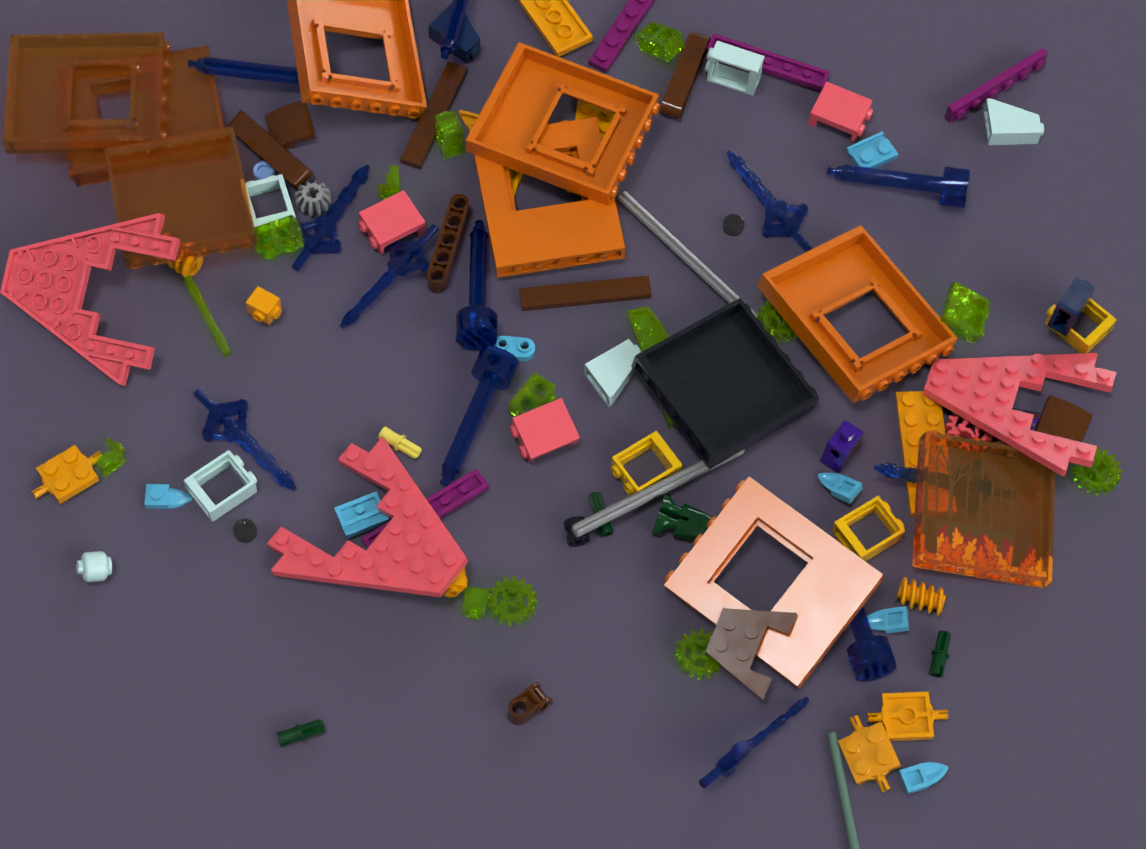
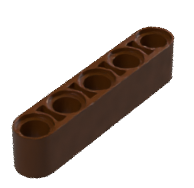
M690 31L663 98L660 114L676 119L681 118L706 55V48L710 41L709 36Z
M242 110L237 113L227 126L296 188L299 185L304 186L306 181L314 174Z
M455 194L451 197L427 272V286L432 293H442L448 285L469 217V199L463 194Z

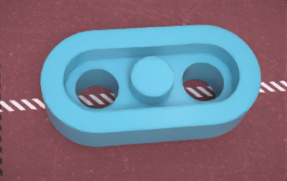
M498 336L492 341L491 351L498 359L529 361L535 355V344L528 338ZM499 344H505L506 346L500 347ZM522 346H527L528 348H527V349H522L521 347H522Z

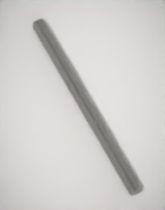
M623 191L618 196V200L723 299L730 304L740 298L631 195ZM751 308L754 316L758 318V314Z
M745 449L711 469L701 460L573 524L572 532L576 537H580L742 455Z

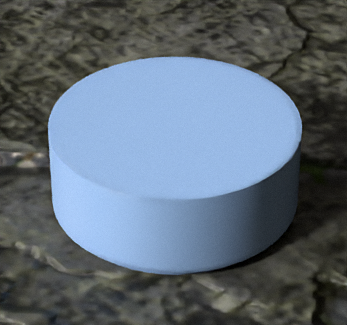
M266 161L259 162L253 168L255 180H260L275 175V169Z

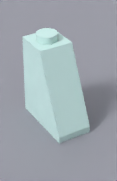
M991 98L986 99L983 115L988 145L1038 144L1040 136L1044 134V124L1040 123L1038 114Z
M630 339L587 362L584 367V375L608 408L613 405L635 374L631 366L635 355L641 353V350L636 344L633 345Z

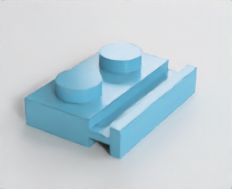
M883 131L846 149V153L850 155L852 162L861 175L898 157L897 151L888 138L884 137Z
M377 491L334 508V512L347 539L389 522V517L378 511L376 507L381 501Z

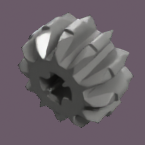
M316 180L313 184L306 181V186L299 185V191L295 193V202L302 214L308 212L311 217L313 213H317L320 216L321 211L327 212L328 206L331 205L332 201L330 197L331 192L329 188H326L324 182L318 185Z

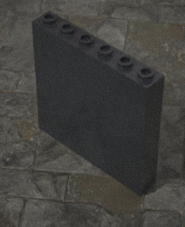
M741 298L635 355L631 366L709 469L811 411L819 400L816 390L810 387L804 379L802 372L795 368L791 363L790 357L780 349L776 339L769 335L764 324L754 316L750 306L745 304Z

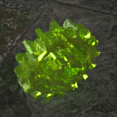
M766 300L764 307L760 306L757 319L764 324L769 335L777 338L778 343L781 342L782 338L789 342L790 336L796 339V333L782 316V324L780 323V314Z
M1097 447L1092 468L1074 464L1072 472L1077 474L1073 479L1074 481L1080 480L1078 487L1086 486L1087 493L1092 489L1095 495H1098L1100 490L1107 494L1109 489L1113 491L1117 486L1116 484H1119L1121 480L1120 476L1123 472L1122 469H1119L1121 462H1115L1114 458L1116 455L1109 456L1108 449L1100 452V448Z
M513 576L512 581L504 577V583L497 580L495 582L496 588L490 587L491 595L487 596V602L490 603L488 611H493L492 618L500 617V624L508 621L509 627L512 626L514 621L520 626L521 619L528 622L529 614H535L534 607H537L538 600L535 599L537 592L531 591L532 584L525 585L524 578L518 582L516 576ZM500 595L502 600L500 601V604L498 605V604H497V598H498V596ZM527 597V599H528V604H527L526 607H524V603H523V602L525 601V598Z
M700 628L699 633L696 634L692 629L690 630V636L683 634L682 641L677 642L676 647L679 649L675 650V656L679 658H677L676 664H683L681 672L690 671V678L697 674L698 680H701L702 675L705 674L709 679L711 678V672L719 673V667L721 666L705 653L712 637L711 630L704 634L703 628ZM686 648L688 649V652L690 653V655H689L688 658H686V655H685V649H686Z

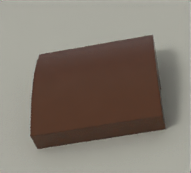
M302 101L285 105L265 115L269 134L287 150L295 148V143L315 139V132L307 104L302 103Z
M1048 396L1035 431L1082 442L1093 415L1070 402L1054 396Z

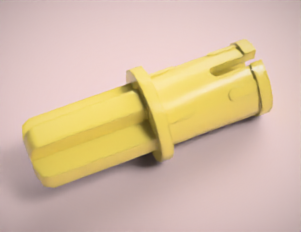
M387 426L383 427L380 431L378 438H384L388 444L394 447L395 451L400 450L413 459L418 458L421 454L422 449L407 440L405 435H399Z

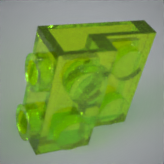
M954 281L949 287L941 321L955 328L954 334L972 343L980 339L985 332L984 325L990 313L989 305L991 300Z

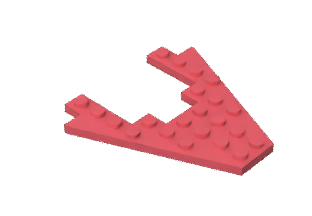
M156 213L11 249L0 293L116 383L126 386L130 366L151 369L155 348L96 335L101 314L82 310L91 267L111 271L116 249L176 261L181 239L161 235L165 215Z
M1097 353L937 359L930 369L923 395L1065 477L1069 462L1092 468L1097 446L1030 430L1034 415L1012 410L1019 387H1024L1041 392L1046 377L1111 393L1116 372L1095 367Z
M381 438L370 452L351 443L338 458L340 465L388 491L376 507L378 511L392 519L367 550L348 540L339 552L332 557L283 527H280L267 543L271 550L282 555L271 569L272 574L275 576L441 597L468 563L467 557L384 438Z

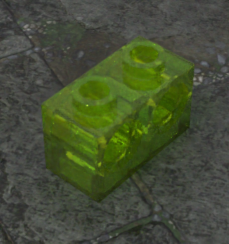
M653 21L635 35L641 52L666 61H670L686 47L680 30Z
M455 110L435 115V139L443 159L464 154L463 128Z
M293 215L252 228L255 249L264 260L272 259L277 255L293 252L298 248L304 247L301 225Z
M534 372L509 402L508 414L514 418L528 412L523 410L525 407L533 410L557 399L556 385ZM542 391V392H544L545 394H544V395H538V394H536V392Z

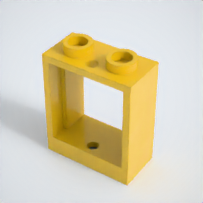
M1092 299L1089 300L1082 312L1099 326L1085 339L1073 329L1070 330L1067 336H1064L1050 328L1079 353H1089L1112 331L1117 319ZM1055 304L1046 312L1048 317L1044 323L1045 325H1048L1056 307Z
M656 430L613 456L610 470L615 478H620L623 482L624 490L631 496L681 471L682 463ZM651 449L666 468V471L638 487L623 465Z
M878 495L835 521L831 532L842 545L866 562L901 541L905 533V527L902 521L898 518L896 519L892 514L889 504L886 501H882ZM874 512L891 536L866 550L849 527Z

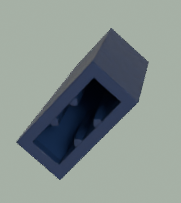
M454 0L428 26L429 38L468 64L472 59L477 58L481 51L480 38L459 2Z
M1076 277L1057 303L1047 326L1067 336L1091 299L1095 287L1089 282Z

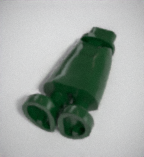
M665 495L652 534L658 536L665 529L674 530L673 537L694 541L699 534L703 535L708 529L707 524L712 516L685 503L682 507L676 505L670 496ZM668 515L677 516V517H678V520L675 519V518H672V517H670V516H668Z

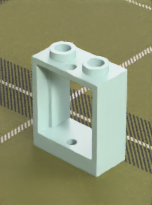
M717 41L714 48L710 47L707 55L708 62L705 71L708 72L707 81L754 96L760 82L764 56ZM719 62H722V63H725V64H728V65H731V66H734V67H737V68H740V69H743V70H747V71H750V72H749V73H746V72H743V71H740V70H737V69H734V68H731V67H728V66L719 64Z
M282 174L277 176L271 175L265 179L251 180L240 184L242 197L255 238L297 228L296 216ZM280 189L287 211L256 219L250 197Z
M230 450L184 479L186 490L211 522H214L257 493L256 477L251 471L247 472L243 468L244 463L238 455L234 456ZM230 467L245 486L215 505L200 486Z

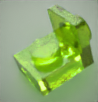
M390 165V174H386V184H378L379 199H387L400 192L398 165Z
M109 437L105 440L109 452L103 453L96 462L99 473L104 478L126 462L124 447L118 441L113 442Z
M467 586L462 604V615L470 619L485 618L489 589Z

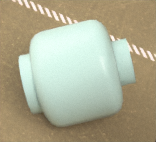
M103 551L84 552L81 560L76 562L77 574H81L85 582L105 581L108 575L112 573L111 557H107Z

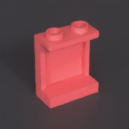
M826 82L810 112L808 125L816 127L820 121L851 134L850 141L855 142L857 136L861 137L865 130V120L869 121L874 110L871 109L873 100Z
M404 190L359 212V229L363 234L366 233L368 235L371 247L374 250L377 249L380 255L385 253L384 248L387 245L413 232H416L418 237L426 233L425 220Z
M562 398L512 418L511 426H509L513 438H517L520 443L518 448L522 458H526L528 463L566 445H574L580 439Z

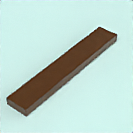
M450 61L447 62L427 103V108L422 113L400 158L401 163L421 169L465 78L467 67Z
M649 275L519 288L522 311L646 299L652 296Z

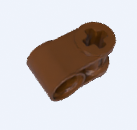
M539 682L531 684L510 701L507 715L512 724L522 725L552 704L553 699L545 695L540 688ZM521 708L524 710V713L516 714L513 712V709Z

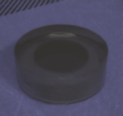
M730 214L723 221V230L727 235L738 236L743 232L745 222L741 216Z
M249 519L237 521L233 527L234 537L241 543L251 542L257 534L255 523Z

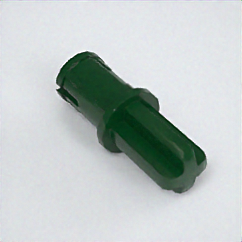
M601 492L589 494L588 498L593 514L606 508ZM610 521L598 527L600 537H606L614 533Z
M942 630L938 632L935 649L931 651L932 661L928 672L933 677L942 678L944 675L945 663L950 656L947 653L951 639L950 632Z
M318 719L300 726L298 723L296 727L276 732L280 747L300 740L304 742L305 738L324 733L325 727L323 721Z

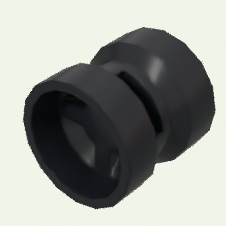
M582 516L571 517L563 522L564 530L568 532L566 536L567 544L571 547L582 546L590 541L589 533L576 537L572 532L573 524L585 519Z

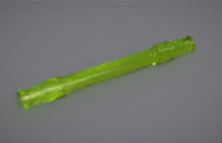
M186 276L183 281L188 288L191 298L194 299L214 337L213 340L217 347H219L223 357H228L232 352L227 345V340L219 330L192 276Z

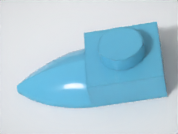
M838 473L818 474L820 482L831 491V496L851 504L863 490L862 483Z
M146 484L144 504L146 509H173L192 501V497L179 489L170 488L169 484Z
M906 606L882 609L865 617L861 624L869 629L885 631L886 634L909 631L908 609Z
M926 762L899 770L898 774L906 794L909 795L928 789L930 785L943 778L949 768L941 763Z

